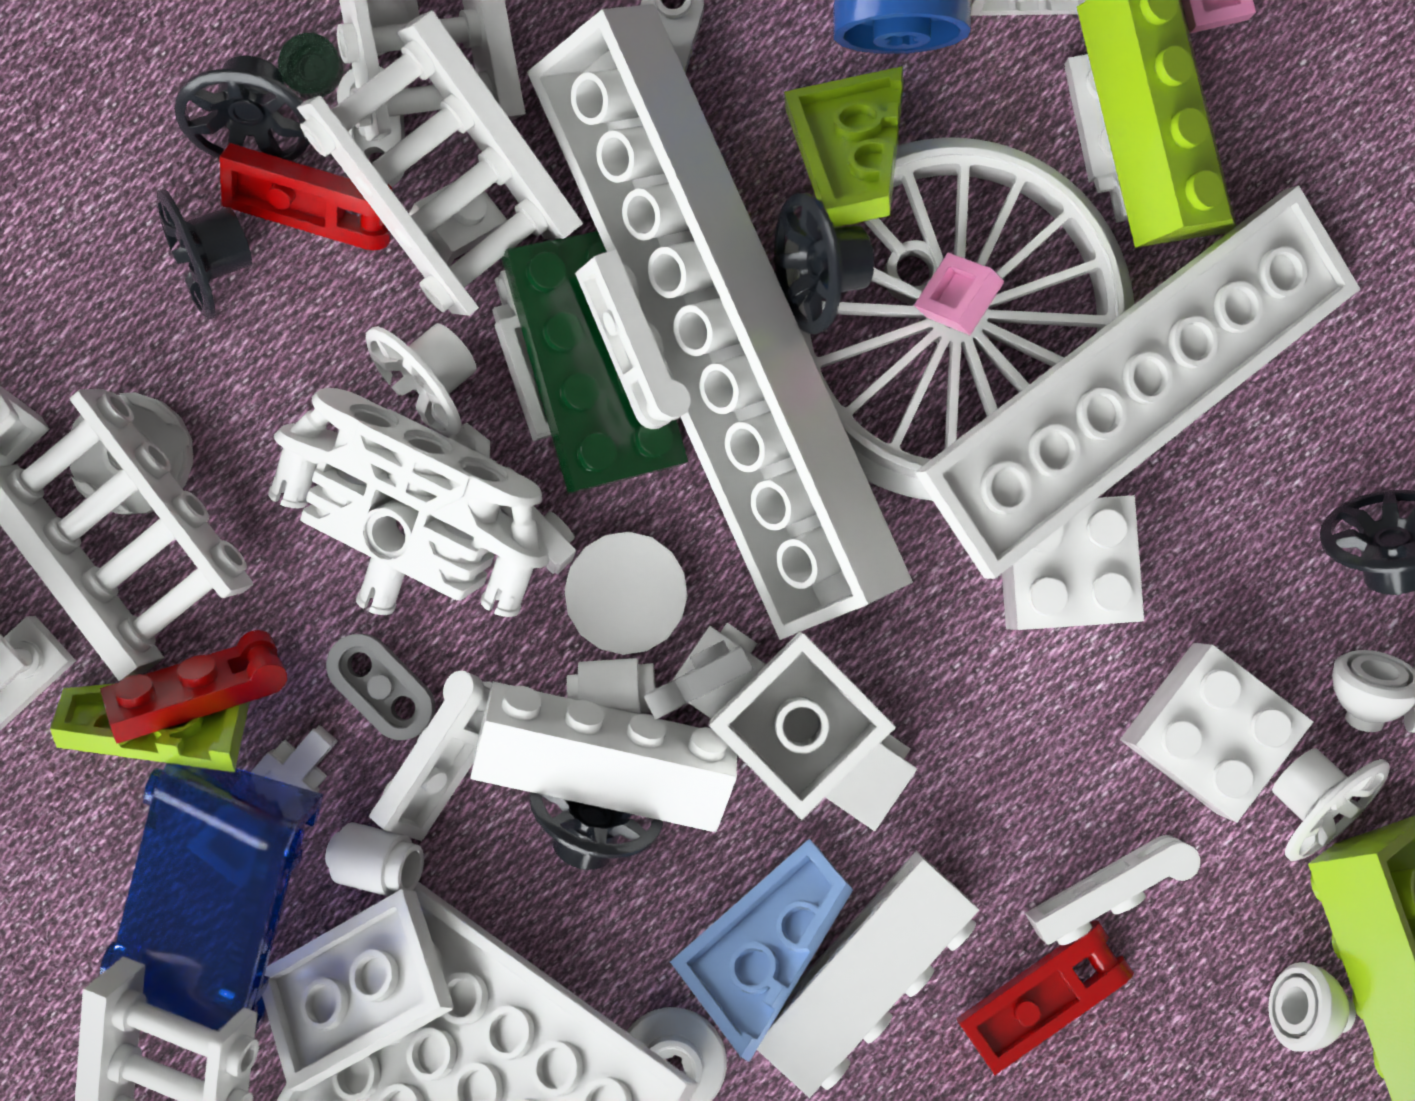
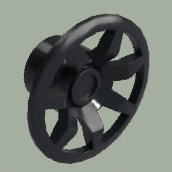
M249 55L233 57L223 65L222 69L202 72L190 78L182 85L177 94L174 110L181 131L199 149L219 159V156L225 149L208 141L201 134H214L224 126L230 130L227 146L229 143L243 146L246 136H254L261 152L289 161L303 154L310 144L301 129V124L306 120L297 109L303 103L302 99L284 85L281 72L265 59ZM219 84L215 94L203 90L207 86ZM190 100L203 110L212 112L190 120L187 104ZM283 104H287L296 114L299 122L283 117L279 113V108ZM271 128L279 136L299 138L294 145L282 151L273 137Z
M160 189L157 192V208L170 250L174 247L177 239L181 246L172 251V256L176 264L190 263V272L185 278L189 294L201 314L209 320L215 318L216 310L209 285L210 280L252 266V256L242 226L230 207L187 221L183 218L170 193L166 189Z
M797 193L786 200L781 208L775 228L774 262L776 277L799 328L808 334H819L827 330L833 323L840 304L841 292L865 289L870 284L874 273L873 247L867 232L861 226L853 225L834 228L826 209L813 195ZM799 206H802L801 217L799 220L797 216L794 214V211ZM785 235L799 246L798 252L785 253ZM786 269H799L800 278L789 286ZM825 298L826 303L822 311V300ZM803 301L807 318L802 314V312L799 309Z
M1415 490L1373 492L1358 496L1335 508L1326 517L1320 530L1321 545L1326 554L1337 563L1348 568L1363 571L1365 584L1375 592L1399 595L1415 591V508L1406 519L1400 518L1397 501H1415ZM1383 502L1382 519L1374 521L1366 511L1359 508ZM1341 520L1358 530L1348 529L1332 535L1334 528ZM1356 547L1360 549L1361 556L1353 555L1342 548Z
M530 792L529 795L531 811L539 825L553 838L552 844L555 853L565 863L583 870L600 869L606 866L611 858L629 857L643 852L656 841L663 826V821L651 818V826L646 831L635 820L629 818L634 814ZM543 798L557 804L562 812L553 818L544 806ZM620 835L632 840L627 843L617 844Z

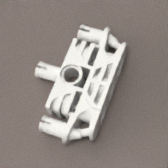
M338 388L318 390L312 396V404L315 409L308 411L295 424L283 425L274 434L275 441L283 449L268 496L276 502L280 499L281 493H284L280 505L289 508H303L308 502L312 505L304 508L300 520L303 523L371 557L361 590L356 597V602L361 608H366L370 598H373L369 612L378 615L392 614L396 608V600L405 574L455 600H462L485 584L488 574L484 570L491 566L494 554L498 556L487 588L482 594L481 604L489 611L493 608L495 600H499L494 614L504 617H514L519 614L521 602L533 569L545 567L549 563L547 546L538 537L537 523L532 516L531 506L540 504L542 501L541 490L533 481L397 412L379 406L357 394ZM327 423H332L339 429V432L336 433L326 429ZM312 482L318 484L317 486L311 488ZM501 505L512 507L513 519L501 512ZM396 520L403 526L405 535L398 529Z

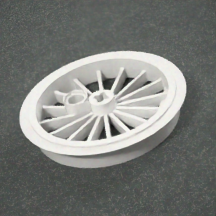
M933 138L897 146L893 187L900 184L904 185L923 241L911 240L901 243L879 218L863 221L892 252L885 265L884 272L874 268L871 281L887 288L892 296L911 306L840 302L837 314L920 318L924 320L821 357H817L814 353L811 335L800 329L867 481L898 494L933 501L915 472L932 459L904 452L901 450L900 445L946 347H949L945 449L957 440L961 346L987 417L998 408L975 345L1018 392L1030 384L986 336L1052 367L1064 359V357L990 322L1097 327V332H1099L1134 305L1132 284L1122 251L1107 222L1088 197L1069 179L1041 160L1009 146L970 138ZM933 176H958L954 255L964 259L966 253L969 177L993 181L1011 188L976 263L983 266L986 265L1019 193L1039 204L1055 218L996 272L1002 279L1061 226L1075 243L1085 263L996 294L971 335L948 328L944 324L931 320L924 316L914 304L944 258L915 180ZM788 239L785 245V253L798 252L799 246ZM908 256L922 259L929 268V280L921 286H912L903 282L897 273L898 261ZM786 269L790 286L800 278L799 269ZM1089 273L1095 294L1097 315L989 310V308ZM803 301L799 309L802 312V314L807 318ZM822 301V311L825 307L826 301ZM927 331L928 334L847 407H843L838 402L821 373V368ZM932 342H936L937 346L891 443L883 442L856 422L853 414Z

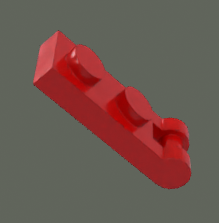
M229 143L219 156L221 206L230 207L239 212L366 250H381L390 244L391 232L351 179ZM346 210H349V211H352V212H356V213H359V214H361V215H359V216H358V215H354V214H351V213L346 212Z
M253 630L244 634L239 639L237 646L208 655L193 656L182 663L144 675L128 676L118 683L100 688L109 725L116 744L280 691L287 682V672L281 659L277 657V647L272 636L266 631Z
M1091 921L1092 929L1083 937L1069 944L1060 945L956 1018L994 1075L1121 988L1133 977L1134 971L1123 956L1116 957L1106 942L1109 939V935L1099 921ZM1087 958L1095 972L1093 976L1082 983L1072 968Z

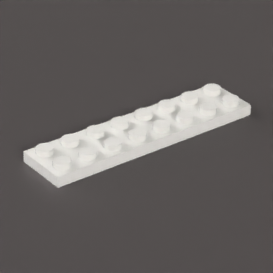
M1300 186L1285 189L918 469L915 474L984 578L996 579L1358 292L1360 287Z

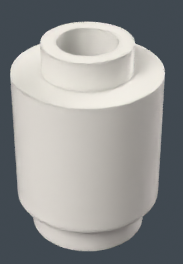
M638 658L578 662V674L567 675V698L588 700L600 706L636 714L652 713L644 696L656 689L653 663L639 664Z
M351 822L345 825L340 832L332 836L326 849L325 861L329 867L331 878L335 883L390 896L400 889L412 891L416 887L423 870L424 854L421 846L413 844L407 835L396 834Z

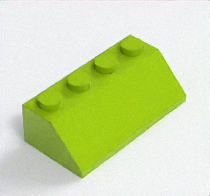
M1087 0L1076 8L1135 248L1228 233L1236 227V222L1182 1Z
M1415 816L1335 843L1308 863L1311 871L1312 890L1316 898L1322 902L1332 930L1331 938L1334 952L1343 961L1353 989L1352 999L1356 1013L1363 1019L1374 1049L1373 1059L1378 1074L1384 1078L1392 1101L1415 1100Z

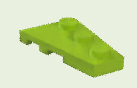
M903 66L784 91L786 113L816 198L826 209L834 228L890 216L904 87Z
M112 684L63 688L50 727L57 748L235 772L250 702L116 744L100 688Z

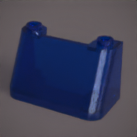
M167 763L164 769L156 767L148 778L143 794V803L149 805L150 808L116 942H111L101 962L99 976L124 956L145 965L143 994L146 996V1003L216 1031L225 1026L243 1008H247L257 1012L256 1033L264 1022L266 1015L262 994L267 989L270 977L265 976L290 877L292 871L301 862L303 854L300 846L305 830L301 827L304 824L312 827L316 824L324 794L237 768L235 772L170 763Z

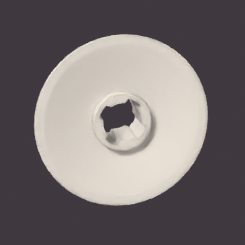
M660 1008L641 1016L626 1031L663 1059L673 1058L674 1055L681 1058V1063L684 1067L683 1073L698 1083L689 1101H712L718 1094L726 1076L727 1055L719 1033L703 1016L684 1008Z

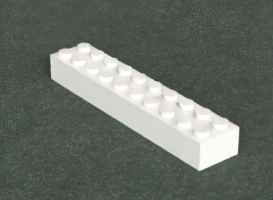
M655 4L600 10L528 70L527 73L606 251L617 249L622 263L631 268L637 279L639 304L647 323L653 324L661 336L664 346L662 358L671 380L681 382L690 392V408L687 413L681 416L682 422L776 633L781 640L866 606L913 583Z

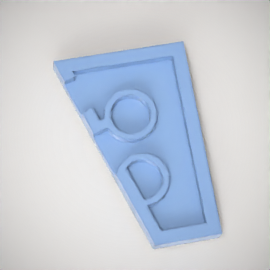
M810 839L803 843L670 961L739 1056L748 1062L753 1057L853 891V888Z

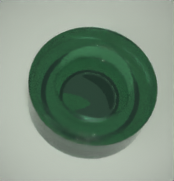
M302 33L289 39L280 51L278 69L283 76L284 82L298 96L307 99L320 95L325 97L332 93L339 85L343 75L342 59L327 38L315 33Z

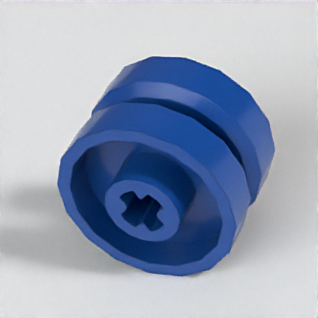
M971 0L834 1L833 40L842 47L859 52L909 54L932 51L962 41L968 37L971 31Z

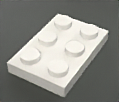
M400 889L256 973L289 1091H305L454 1009L416 891Z

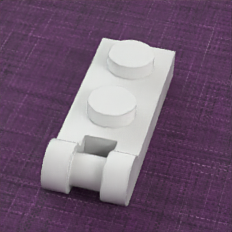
M617 249L594 256L575 273L637 420L646 428H661L687 413L691 404L690 392L681 382L671 380L662 358L664 346L661 336L653 324L647 323L638 301V282L631 268L622 263Z
M456 671L448 677L443 688V704L429 725L422 731L416 745L395 777L387 784L383 795L369 815L383 830L407 835L420 841L424 839L474 762L478 736L492 682H483L479 677L466 671Z
M1163 835L1157 837L1027 911L1025 914L1036 934L1047 945L1058 941L1059 945L1069 944L1087 934L1092 929L1090 921L1111 910L1113 914H1120L1140 904L1146 898L1143 891L1170 876L1175 880L1181 881L1191 879L1200 868L1199 854L1193 846L1173 836Z

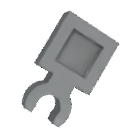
M723 640L690 657L695 669L645 694L644 699L655 720L754 670L742 646L739 645L729 651Z

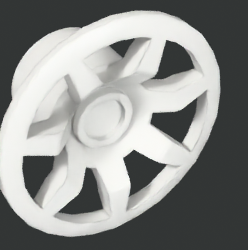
M439 323L432 326L409 346L384 328L378 326L370 328L366 332L367 348L376 368L385 381L390 385L393 375L391 371H401L404 377L391 388L400 396L415 390L419 394L416 410L421 416V420L440 434L447 437L451 435L457 436L461 432L462 424L457 408L449 394L477 370L476 363L464 343L449 328Z
M1317 748L1311 749L1297 758L1281 774L1272 789V792L1303 821L1288 842L1285 850L1286 857L1290 861L1306 858L1325 847L1341 834L1379 793L1388 777L1389 763L1386 760L1379 759L1365 765L1350 777H1347ZM1353 796L1361 797L1358 802L1351 800ZM1338 813L1344 815V817L1335 825L1333 818Z

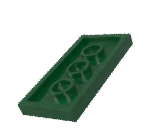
M598 231L510 248L505 251L504 256L501 258L568 494L678 467L688 462L676 419L658 429L646 428L637 420L575 273L594 256L607 252Z

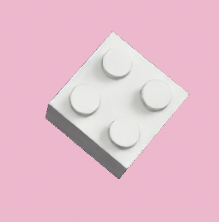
M1135 495L1095 499L1002 573L1006 629L1027 630L1144 621Z
M802 632L794 636L709 720V726L801 820L896 728Z
M1193 643L1120 740L1217 815L1237 823L1313 724V721L1214 645Z

